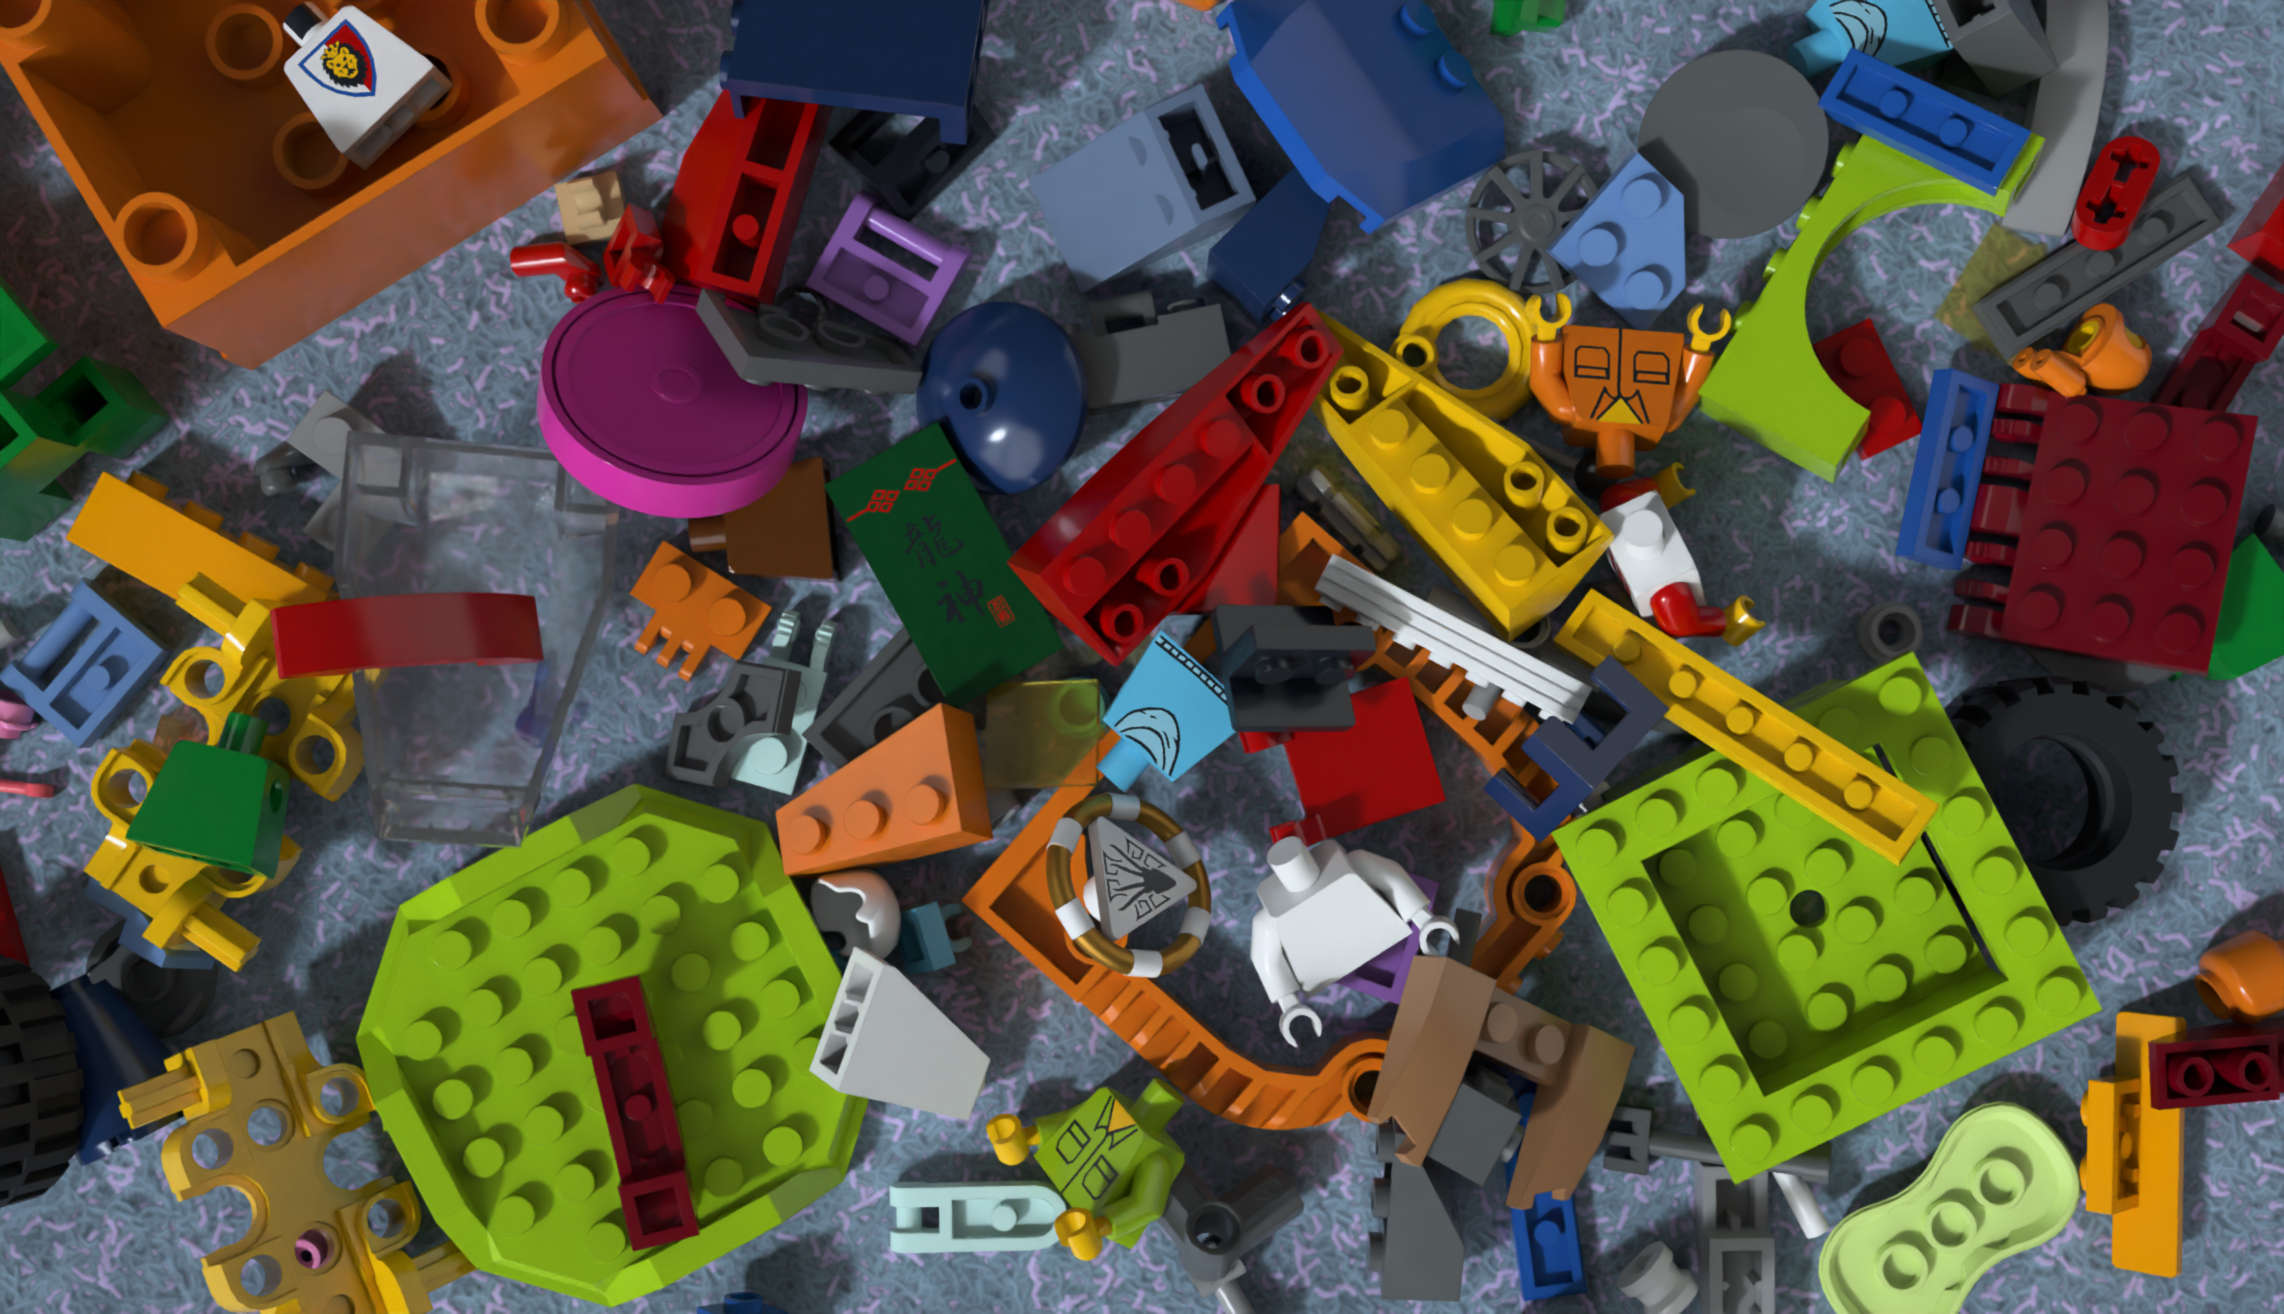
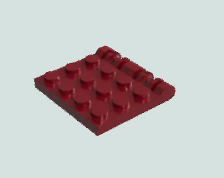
M2014 383L1998 384L2000 387L1994 413L2018 419L2041 421L2043 425L2040 426L2029 421L1994 418L1992 420L1989 437L2004 443L2038 446L2035 464L2002 456L1984 458L1981 475L1993 479L2030 484L2029 492L2013 487L1979 484L1969 531L1984 536L2019 541L2016 550L1999 544L1969 541L1966 543L1963 559L1979 565L2013 568L2010 586L2006 588L1976 579L1957 580L1953 595L1969 601L2004 606L2005 610L2004 613L1988 608L1960 604L1951 605L1946 631L1964 637L2207 677L2259 416L2087 395L2065 397L2059 392L2048 391L2037 386Z

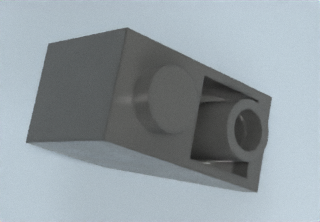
M1932 0L1951 44L1996 99L2060 68L2030 0Z

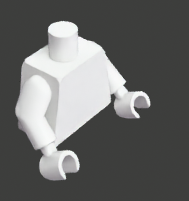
M1294 836L1279 840L1268 851L1267 861L1275 873L1261 881L1256 889L1263 907L1254 915L1252 920L1250 955L1271 1003L1279 1002L1283 1011L1279 1021L1280 1031L1288 1043L1294 1047L1298 1046L1290 1034L1289 1026L1292 1019L1296 1016L1306 1015L1310 1017L1317 1036L1320 1037L1322 1032L1321 1020L1311 1008L1301 1005L1296 993L1302 990L1305 997L1309 999L1412 934L1413 932L1407 924L1408 922L1413 921L1420 929V948L1426 956L1441 957L1435 947L1427 941V935L1434 929H1446L1451 934L1453 940L1458 945L1460 943L1458 928L1455 923L1448 917L1434 916L1427 907L1431 904V901L1403 867L1394 860L1362 849L1348 853L1336 840H1325L1308 851L1302 840Z

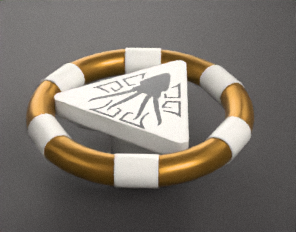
M1110 792L1079 801L1058 820L1047 845L1046 877L1055 913L1071 939L1094 960L1125 976L1155 978L1173 972L1187 963L1204 942L1211 922L1212 903L1209 878L1202 861V856L1187 832L1171 816L1154 804L1135 795ZM1107 819L1135 821L1149 829L1164 843L1177 867ZM1087 825L1094 876L1087 880L1084 886L1083 898L1088 911L1101 922L1102 933L1096 929L1082 903L1076 897L1071 879V857L1082 830ZM1186 895L1188 896V909L1177 939L1169 946L1159 951L1125 949L1113 943Z

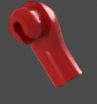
M557 241L515 246L511 250L510 263L516 276L521 278L555 274L566 281L564 294L567 298H571L573 303L580 304L584 300L598 294L599 287L604 285V277L599 265L565 242Z

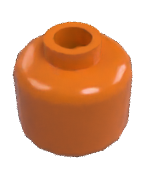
M2248 930L2223 941L2202 954L2198 964L2199 974L2194 978L2195 986L2204 1004L2216 1017L2221 1020L2231 1019L2241 1025H2254L2284 1010L2283 939L2275 941L2263 932Z

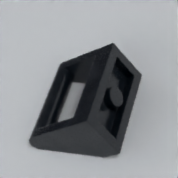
M974 103L967 145L941 142L939 118L925 117L874 167L857 150L895 113L863 109L828 142V145L900 218L910 222L997 137Z

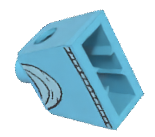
M1817 0L1804 14L1813 34L1790 45L1788 56L1791 66L1807 80L1829 68H1832L1834 74H1836L1851 47L1906 73L1939 63L1954 51L1955 48L1947 36L1932 0Z
M1159 630L1151 639L1102 718L1108 726L1121 736V739L1096 765V768L1124 793L1150 764L1173 782L1236 732L1231 726L1224 685L1162 630Z

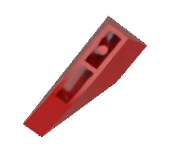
M728 90L722 91L684 154L660 231V236L664 243L660 264L673 273L676 278L674 284L700 289L703 287L725 293L726 298L758 309L759 303L772 306L834 106L749 96L745 119L735 118L730 92Z
M1301 302L1193 385L1105 463L1006 562L1050 613L1111 665L1118 667L1207 575L1343 354L1344 349L1311 303Z

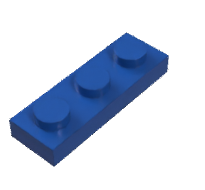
M1851 47L1817 103L1818 107L1824 109L1827 117L1994 197L2028 144L2032 131L1853 47Z
M1954 368L1934 370L1895 552L1896 556L1941 570H1961L2000 385Z

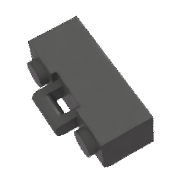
M1149 289L1088 302L1093 325L1091 330L1081 331L1080 324L1077 323L1060 325L1073 341L1084 366L1088 387L1086 417L1178 399L1231 356L1221 305L1219 303L1205 306L1203 298H1192L1172 303L1167 306L1168 314L1156 317L1152 293ZM1143 317L1144 327L1112 334L1107 332L1106 324Z

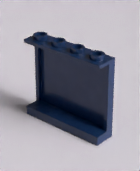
M734 0L731 11L732 35L736 37L733 51L724 50L721 56L719 70L720 87L722 90L730 92L735 118L745 119L749 96L939 118L941 142L967 145L990 0Z

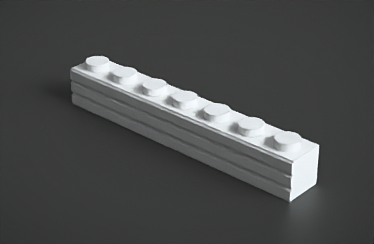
M1332 554L1314 591L1322 594L1319 599L1320 603L1338 612H1341L1343 606L1357 612L1358 615L1355 621L1364 626H1372L1374 631H1377L1380 625L1395 632L1391 638L1393 641L1411 650H1414L1416 644L1430 650L1431 653L1428 659L1447 669H1450L1453 663L1468 670L1465 675L1466 679L1484 688H1487L1491 682L1505 689L1501 697L1524 708L1527 701L1541 708L1538 716L1545 720L1549 716H1556L1562 722L1566 721L1573 725L1592 690L1591 686L1336 554Z

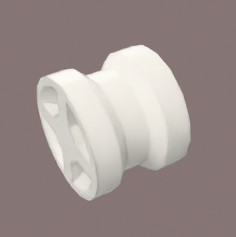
M1657 1241L1646 1246L1621 1271L1616 1285L1627 1297H1637L1644 1304V1314H1680L1696 1296L1700 1288V1280L1689 1269H1679L1673 1262V1252L1662 1241Z

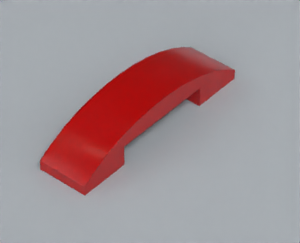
M483 592L402 594L322 601L278 607L270 611L279 679L348 675L359 669L477 662V666L539 663L544 660L535 596Z

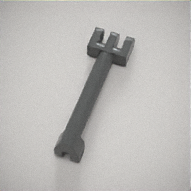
M1617 1104L1611 1118L1618 1121H1632V1130L1607 1128L1605 1131V1143L1630 1147L1629 1156L1618 1153L1604 1154L1603 1168L1607 1170L1646 1176L1650 1169L1651 1155L1724 1165L1710 1137L1653 1129L1654 1108ZM1826 1141L1765 1171L1802 1176V1181L1829 1185L1833 1143Z

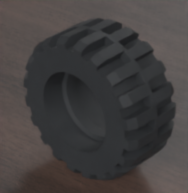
M2037 677L1997 681L1996 686L1976 688L1963 695V705L1947 706L1944 709L1993 803L1996 783L2003 766L2018 748L2030 740L2046 739L2057 742L2074 757L2080 766L2087 783L2089 799L2087 816L2080 833L2067 849L2050 860L2033 861L2023 858L2058 926H2068L2071 921L2088 924L2104 919L2108 913L2106 906L2124 909L2139 898L2140 892L2135 887L2138 882L2154 884L2165 869L2164 865L2157 861L2161 850L2174 851L2180 833L2170 829L2172 812L2183 813V793H2172L2170 778L2179 775L2174 755L2160 754L2157 745L2164 742L2165 737L2154 722L2135 721V718L2140 714L2138 706L2124 696H2108L2105 686L2088 680L2070 681L2068 677ZM1925 830L1923 832L1924 838L1921 839L1932 861L1938 865V872L1947 889L1957 891Z
M1 954L0 1208L34 1199L45 1194L63 1176L70 1166L68 1161L75 1155L80 1142L76 1132L77 1128L84 1121L85 1105L80 1103V1089L84 1088L83 1071L77 1068L75 1058L78 1046L74 1032H68L64 1019L67 1017L65 1010L59 1000L51 998L49 995L51 987L42 976L32 973V968L23 962Z

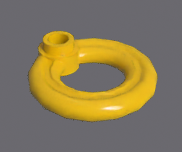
M1462 278L1434 287L1412 306L1399 330V337L1393 341L1387 354L1487 418L1493 417L1502 421L1516 413L1533 396V392L1530 389L1531 337L1537 334V326L1527 318L1525 311L1526 302L1518 293L1492 280ZM1467 315L1481 316L1495 323L1505 335L1509 347L1508 364L1501 377L1490 386L1477 390L1461 389L1449 383L1437 367L1439 353L1435 342L1441 330L1452 320ZM1410 346L1419 348L1425 357L1424 364L1419 367L1407 365L1402 356L1403 350Z

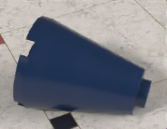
M84 974L49 992L52 999L60 1001L67 1014L64 1022L68 1032H74L78 1051L75 1052L77 1068L83 1071L84 1088L80 1089V1103L85 1105L84 1121L77 1128L76 1134L80 1138V1142L75 1153V1157L81 1167L115 1152L114 1148L119 1145L121 1147L134 1140L137 1141L184 1116L181 1110L136 1129H131L127 1117L123 1119L119 1109V1105L122 1104L118 1091L166 1073L167 1069L164 1060L174 1055L107 979L92 984L88 974Z

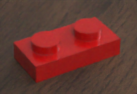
M1871 318L1812 344L1821 366L1830 379L1853 401L1871 411L1868 431L1856 448L1861 461L1921 434L1922 424Z

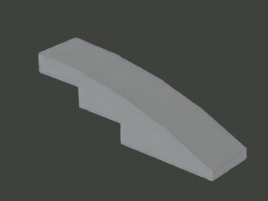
M1692 1104L1693 1134L1709 1137ZM1694 1161L1695 1228L1702 1314H1775V1237L1768 1230V1171H1763L1735 1185L1725 1165Z

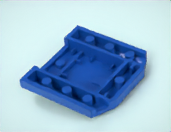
M1235 0L1230 2L1215 18L1219 31L1230 28L1237 53L1228 62L1233 79L1310 188L1328 203L1332 202L1339 195L1367 218L1358 226L1369 235L1479 178L1492 166L1505 158L1503 116L1473 76L1470 63L1463 55L1456 52L1436 24V18L1432 10L1421 0Z

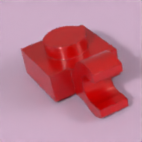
M630 203L625 209L602 255L611 286L622 287L625 291L631 293L636 284L641 285L654 295L657 303L663 305L676 278L669 269L660 264L664 243L653 213Z

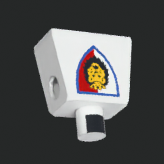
M304 2L295 7L284 21V30L301 46L286 61L284 66L286 75L334 145L342 154L364 170L375 162L454 85L426 57L351 4L344 6L329 19L313 2Z

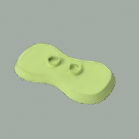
M1998 1101L1983 1104L1969 1110L1960 1116L1945 1133L1929 1165L1910 1186L1895 1196L1856 1210L1842 1219L1831 1231L1819 1257L1818 1272L1822 1289L1829 1303L1837 1314H1958L1974 1284L1992 1266L2009 1256L2045 1243L2060 1233L2068 1224L2077 1208L2081 1195L2079 1170L2070 1150L2052 1127L2041 1117L2016 1103Z

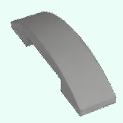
M2039 0L2037 17L2060 68L2031 82L2023 127L2046 138L2037 167L2005 217L2000 216L1999 227L2056 238L2064 236L2085 175L2101 106L2109 41L2108 0Z

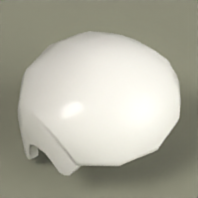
M855 868L835 871L820 876L812 883L810 903L814 920L821 932L838 933L843 936L846 945L840 951L841 957L850 958L854 946L864 948L883 960L891 953L900 937L901 913L893 890L882 876L870 869Z

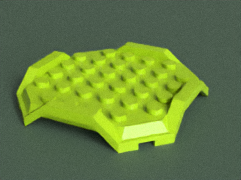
M639 783L629 785L562 817L445 878L399 905L356 1036L372 1101L435 1222L471 1263L481 1271L611 1308L674 1283L782 1224L842 1183L845 1179L869 1102L868 1098L836 1091L809 1071L844 975L792 876L784 875L782 855L768 823ZM639 973L655 1021L676 1102L694 1189L700 1235L633 1252L618 1192L620 1176L591 1056L586 1057L571 990Z

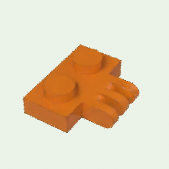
M664 540L629 593L656 610L636 642L634 649L646 656L654 648L660 635L668 641L658 655L656 663L666 669L672 665L681 649H684L690 654L682 663L678 676L688 683L693 679L713 646L733 659L741 661L774 609Z

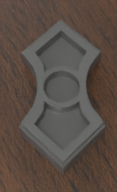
M737 660L732 667L727 684L711 703L695 712L675 714L663 776L712 787L727 788L734 766L750 746L769 736L790 735L802 672Z

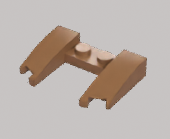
M1414 955L1368 1110V1119L1372 1123L1382 1124L1393 1116L1407 1134L1404 1142L1395 1152L1396 1156L1407 1165L1421 1167L1456 1096L1470 1058L1474 1054L1538 1083L1505 1205L1520 1210L1530 1209L1536 1194L1552 1191V1199L1569 1200L1602 1141L1620 1098L1635 1046L1591 1025L1572 1024L1495 987L1497 980L1449 957Z

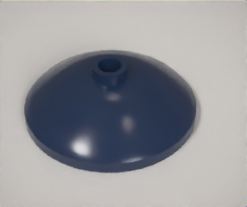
M998 301L982 303L961 312L952 318L935 336L923 358L920 367L923 374L916 390V412L920 431L938 422L973 486L979 493L990 495L1018 494L1034 489L1051 479L1073 454L1084 429L1088 408V387L1084 366L1073 341L1064 329L1051 317L1031 306ZM977 387L980 388L982 393V399L978 407L974 403V394Z

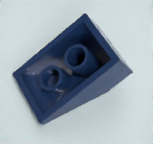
M1295 166L1209 250L1206 277L1258 329L1270 317L1276 322L1304 300L1305 297L1302 294L1309 287L1305 278L1332 203H1328L1315 193Z

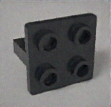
M1219 604L1211 611L1210 617L1231 726L1234 731L1345 732L1355 725L1356 720L1347 680L1353 677L1355 670L1377 651L1372 626H1335L1333 612L1327 606Z

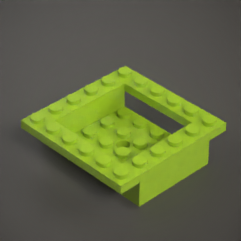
M1905 651L1847 681L1831 678L1779 705L1884 770L1872 747L1880 743L1898 779L1940 805L1937 814L1925 830L2001 974L1988 967L1921 838L1917 840L1898 867L1706 743H1702L1603 793L1602 796L1606 802L1558 825L1551 832L1735 1185L2103 1010L1913 651ZM1814 890L1819 892L1824 900L1825 907L1822 916L1818 921L1809 925L1794 922L1790 915L1792 899L1802 891Z

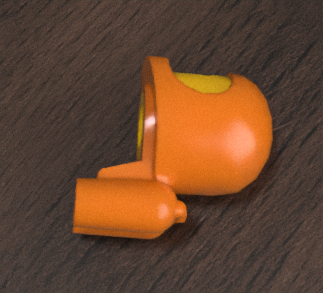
M2101 303L2091 307L2078 320L2063 343L2061 351H2052L2047 348L2040 349L2037 352L2032 347H2027L2018 353L2012 366L2035 386L2048 391L2059 392L2065 397L2085 395L2087 389L2103 397L2121 396L2134 390L2143 382L2152 364V350L2150 344L2142 336L2136 335L2124 326V315L2121 311L2111 304Z

